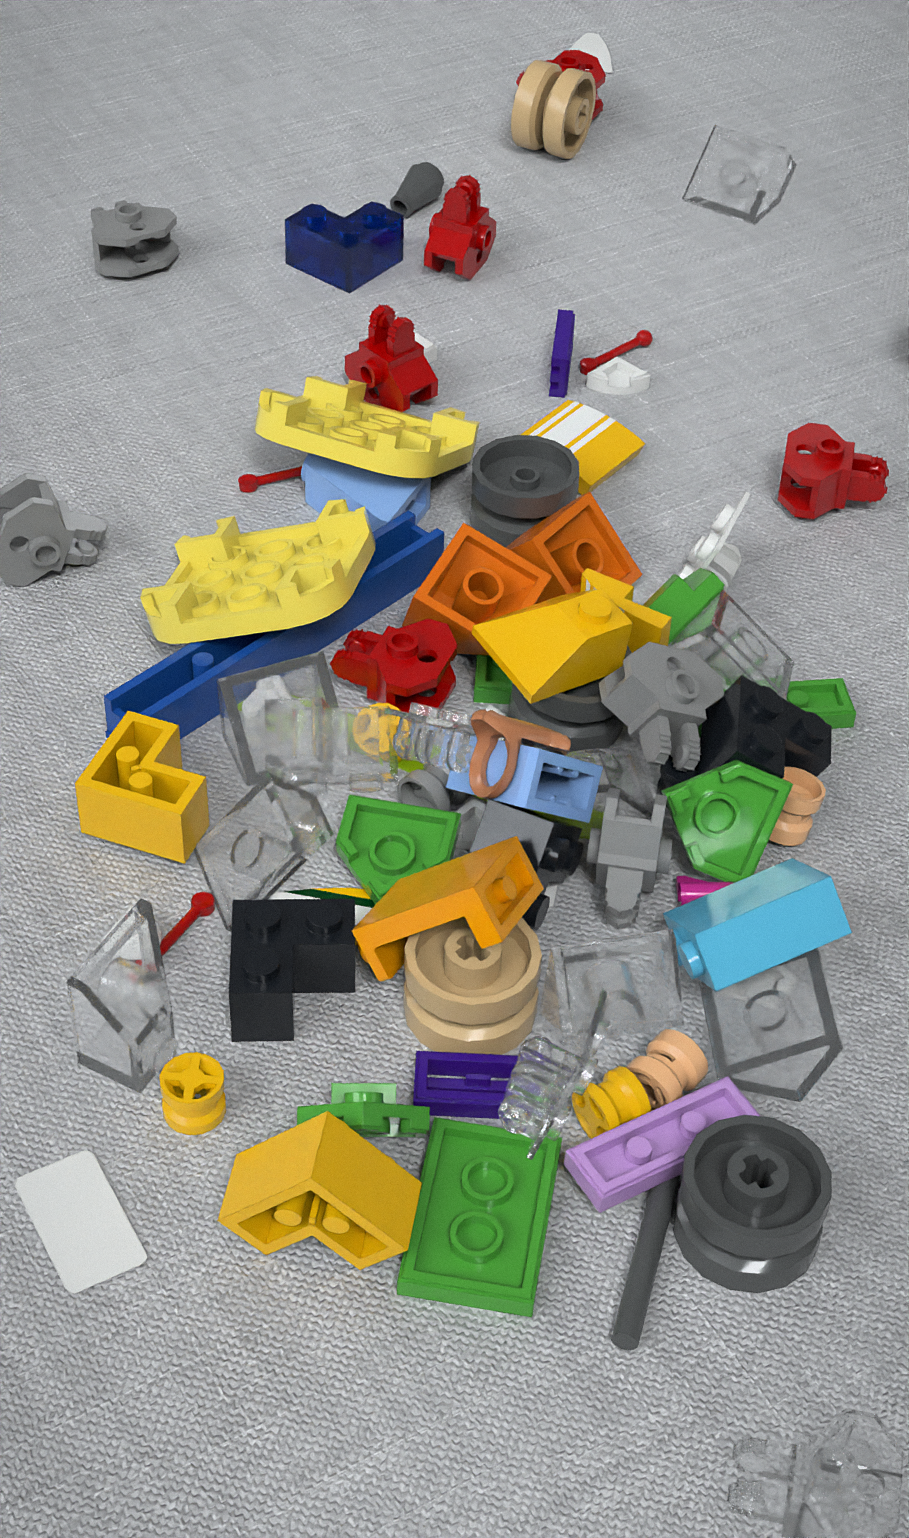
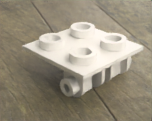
M747 491L734 507L728 503L722 507L710 525V529L714 533L710 531L707 536L702 534L686 557V560L692 563V566L686 563L678 573V576L684 579L699 568L713 572L725 585L724 589L697 616L699 618L713 615L717 611L737 569L741 565L742 558L739 549L732 544H727L725 541L750 496V493Z

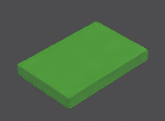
M434 1117L420 1178L422 1185L408 1251L403 1253L398 1275L397 1295L532 1317L562 1137Z

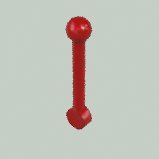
M640 330L634 339L594 359L583 358L580 361V372L587 375L598 366L637 346H649L653 340L652 334L648 330Z
M302 466L257 477L253 474L242 475L238 479L239 489L242 492L250 493L257 490L260 485L301 476Z
M199 892L193 895L191 898V909L165 935L151 960H134L132 970L137 977L143 979L151 977L155 973L156 962L199 916H209L214 912L215 899L212 894Z

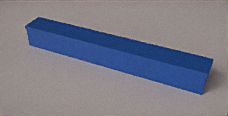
M408 510L373 532L376 543L375 552L352 597L342 608L310 624L289 629L190 643L104 695L107 722L106 738L110 736L126 712L132 711L179 725L180 739H182L245 697L255 686V680L259 676L277 669L281 676L420 587L444 552V532L438 528L430 533L415 525L416 515Z

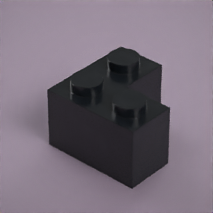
M743 675L724 692V696L706 711L707 719L702 723L701 755L699 758L698 775L736 759L780 778H784L785 767H796L817 777L831 764L832 726L817 714L806 712L780 697L771 688L760 686Z
M488 799L470 853L509 838L518 837L544 887L543 891L522 916L531 929L538 930L549 908L550 897L544 895L548 883H563L566 874L573 875L579 865L584 848L583 842L578 841L582 829L526 808Z
M355 899L233 900L229 975L232 1042L294 1041L295 993H355V937L352 933L355 927Z

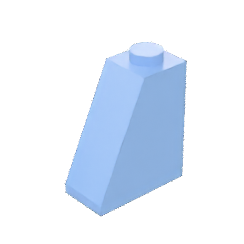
M309 454L303 462L301 479L305 482V502L319 513L322 512L328 500L345 499L349 511H355L365 506L372 532L408 510L416 515L415 525H417L430 508L431 477L404 478L390 476L315 454Z
M459 732L456 748L450 759V773L446 788L475 795L470 787L469 769L477 743L476 735ZM498 740L489 757L486 769V778L489 786H493L499 781L506 767L507 748L505 741ZM521 745L512 781L500 796L491 800L589 823L603 766Z

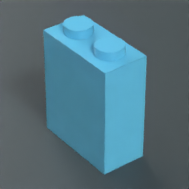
M791 858L663 913L669 932L662 934V939L666 951L676 968L683 965L691 979L698 978L717 992L851 934L852 931L832 877Z

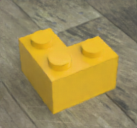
M127 711L75 782L81 833L185 864L210 826L206 776L182 769L179 725Z
M326 1111L236 1154L217 1221L265 1255L314 1236L356 1268L362 1270L408 1251L422 1182L398 1165L391 1157L385 1155L352 1130L344 1121Z

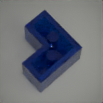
M371 201L348 216L343 217L327 210L322 205L312 203L285 219L286 264L349 294L403 261L404 215L388 209L384 204Z

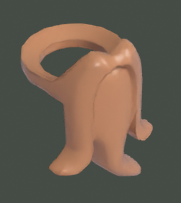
M486 709L475 711L472 714L471 725L476 734L477 743L470 762V787L473 793L480 798L486 800L497 798L512 781L521 744L530 747L537 746L566 756L567 751H570L571 740L566 735L552 729L506 717L493 710L486 711ZM501 737L505 739L507 748L506 767L499 781L495 785L489 786L486 778L487 763L498 739Z

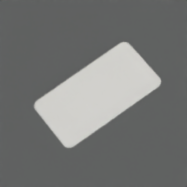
M84 1150L16 1179L15 1188L65 1289L69 1293H79L146 1262L147 1254L96 1157L91 1151Z

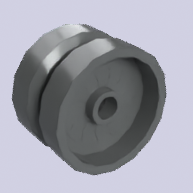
M513 435L495 439L482 446L473 457L471 527L502 546L507 547L525 531L576 499L579 486V461L570 449L554 440L539 436Z
M628 645L625 658L632 653ZM605 677L532 704L528 702L512 683L508 716L566 735L571 740L570 751H567L566 754L568 757L598 754L615 743L624 726V723L601 702L599 682Z
M740 1115L716 1121L698 1133L684 1155L681 1185L678 1190L675 1207L674 1236L683 1257L702 1277L735 1291L762 1293L784 1288L806 1273L818 1251L823 1232V1222L827 1216L832 1197V1172L821 1149L801 1130L770 1117Z

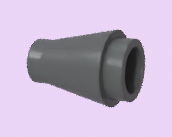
M429 162L412 165L398 191L390 200L393 212L402 218H407L412 212L438 198L444 185L441 171Z

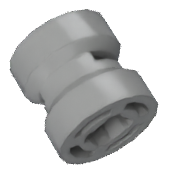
M446 749L437 751L426 760L423 770L411 771L402 778L397 785L400 802L450 811V805L462 804L472 796V794L446 788L453 751Z

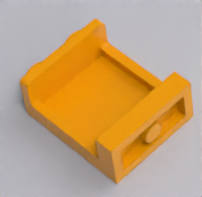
M515 836L399 879L353 928L352 933L357 940L361 957L370 964L375 976L382 982L391 979L403 966L404 948L410 935L461 917H465L481 949L503 942L543 891L544 887L518 837Z

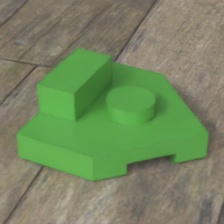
M699 568L684 579L673 574L643 606L672 617L669 645L724 589L725 585L713 572Z
M736 759L664 789L661 792L664 796H667V807L690 865L694 869L725 882L735 883L754 874L793 784Z
M349 794L336 839L337 853L376 905L399 879L453 859L461 828V813Z
M331 1083V1104L297 1107V1125L329 1111L362 1137L425 1138V1135L429 1133L430 1107L396 1104V1083Z

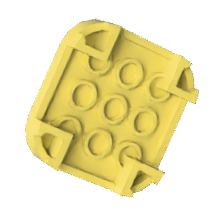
M319 376L306 377L302 396L296 397L268 388H264L260 392L254 429L263 438L284 446L369 471L404 478L435 477L466 464L473 458L480 422L464 420L466 412L452 407L433 413L431 421L364 402L367 383L349 379V384L341 385L323 380Z
M345 499L328 500L316 522L240 534L235 516L216 520L218 529L214 534L192 538L183 535L174 544L180 560L179 565L164 586L142 589L140 599L153 635L158 641L168 644L193 643L283 630L310 624L325 618L342 608L352 597L375 552L376 543L366 508L364 506L355 511H349Z

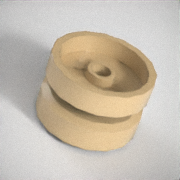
M534 60L522 76L514 99L511 132L515 144L531 150H541L544 147L550 155L565 159L573 158L579 152L586 139L595 108L596 86L591 72L575 68H567L563 72L559 64Z
M461 917L410 935L404 948L406 980L404 982L403 1006L407 1026L418 1041L435 1052L502 1055L517 1048L531 1033L537 1014L539 996L537 985L541 973L542 954L535 932L521 918L503 942L481 949L465 917Z

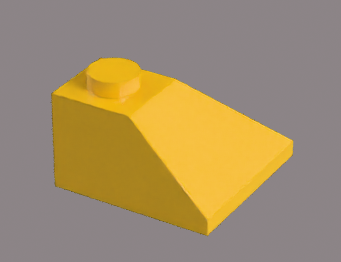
M600 588L561 595L473 625L472 635L528 702L532 704L606 677L622 667L633 622Z

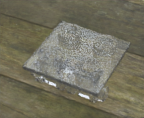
M414 702L410 704L409 713L386 708L385 714L400 717L397 733L392 741L393 748L400 758L409 761H419L422 764L437 768H447L457 773L469 771L471 758L477 743V737L471 725L472 715L447 709L444 711ZM501 737L498 739L501 741H505V739Z
M603 989L568 1051L553 1044L548 1038L543 1036H535L528 1039L520 1047L504 1098L498 1109V1116L503 1127L508 1132L522 1134L532 1139L526 1156L530 1160L535 1156L545 1137L553 1141L557 1140L572 1105L566 1102L571 1098L573 1092L581 1096L583 1095L595 1072L598 1059L593 1056L598 1051L610 1023L601 1018L608 994Z

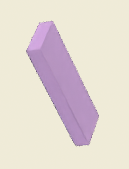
M727 1076L566 1150L564 1165L597 1211L601 1213L680 1175L684 1155L698 1133L716 1121L740 1115L760 1116V1114Z

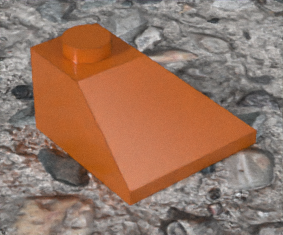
M590 491L528 529L506 547L552 575L551 580L535 604L561 595L580 592L582 573L587 568L632 585L643 575Z
M463 522L413 596L402 627L427 618L448 624L458 645L457 654L489 655L472 635L473 625L535 605L551 580L552 575Z

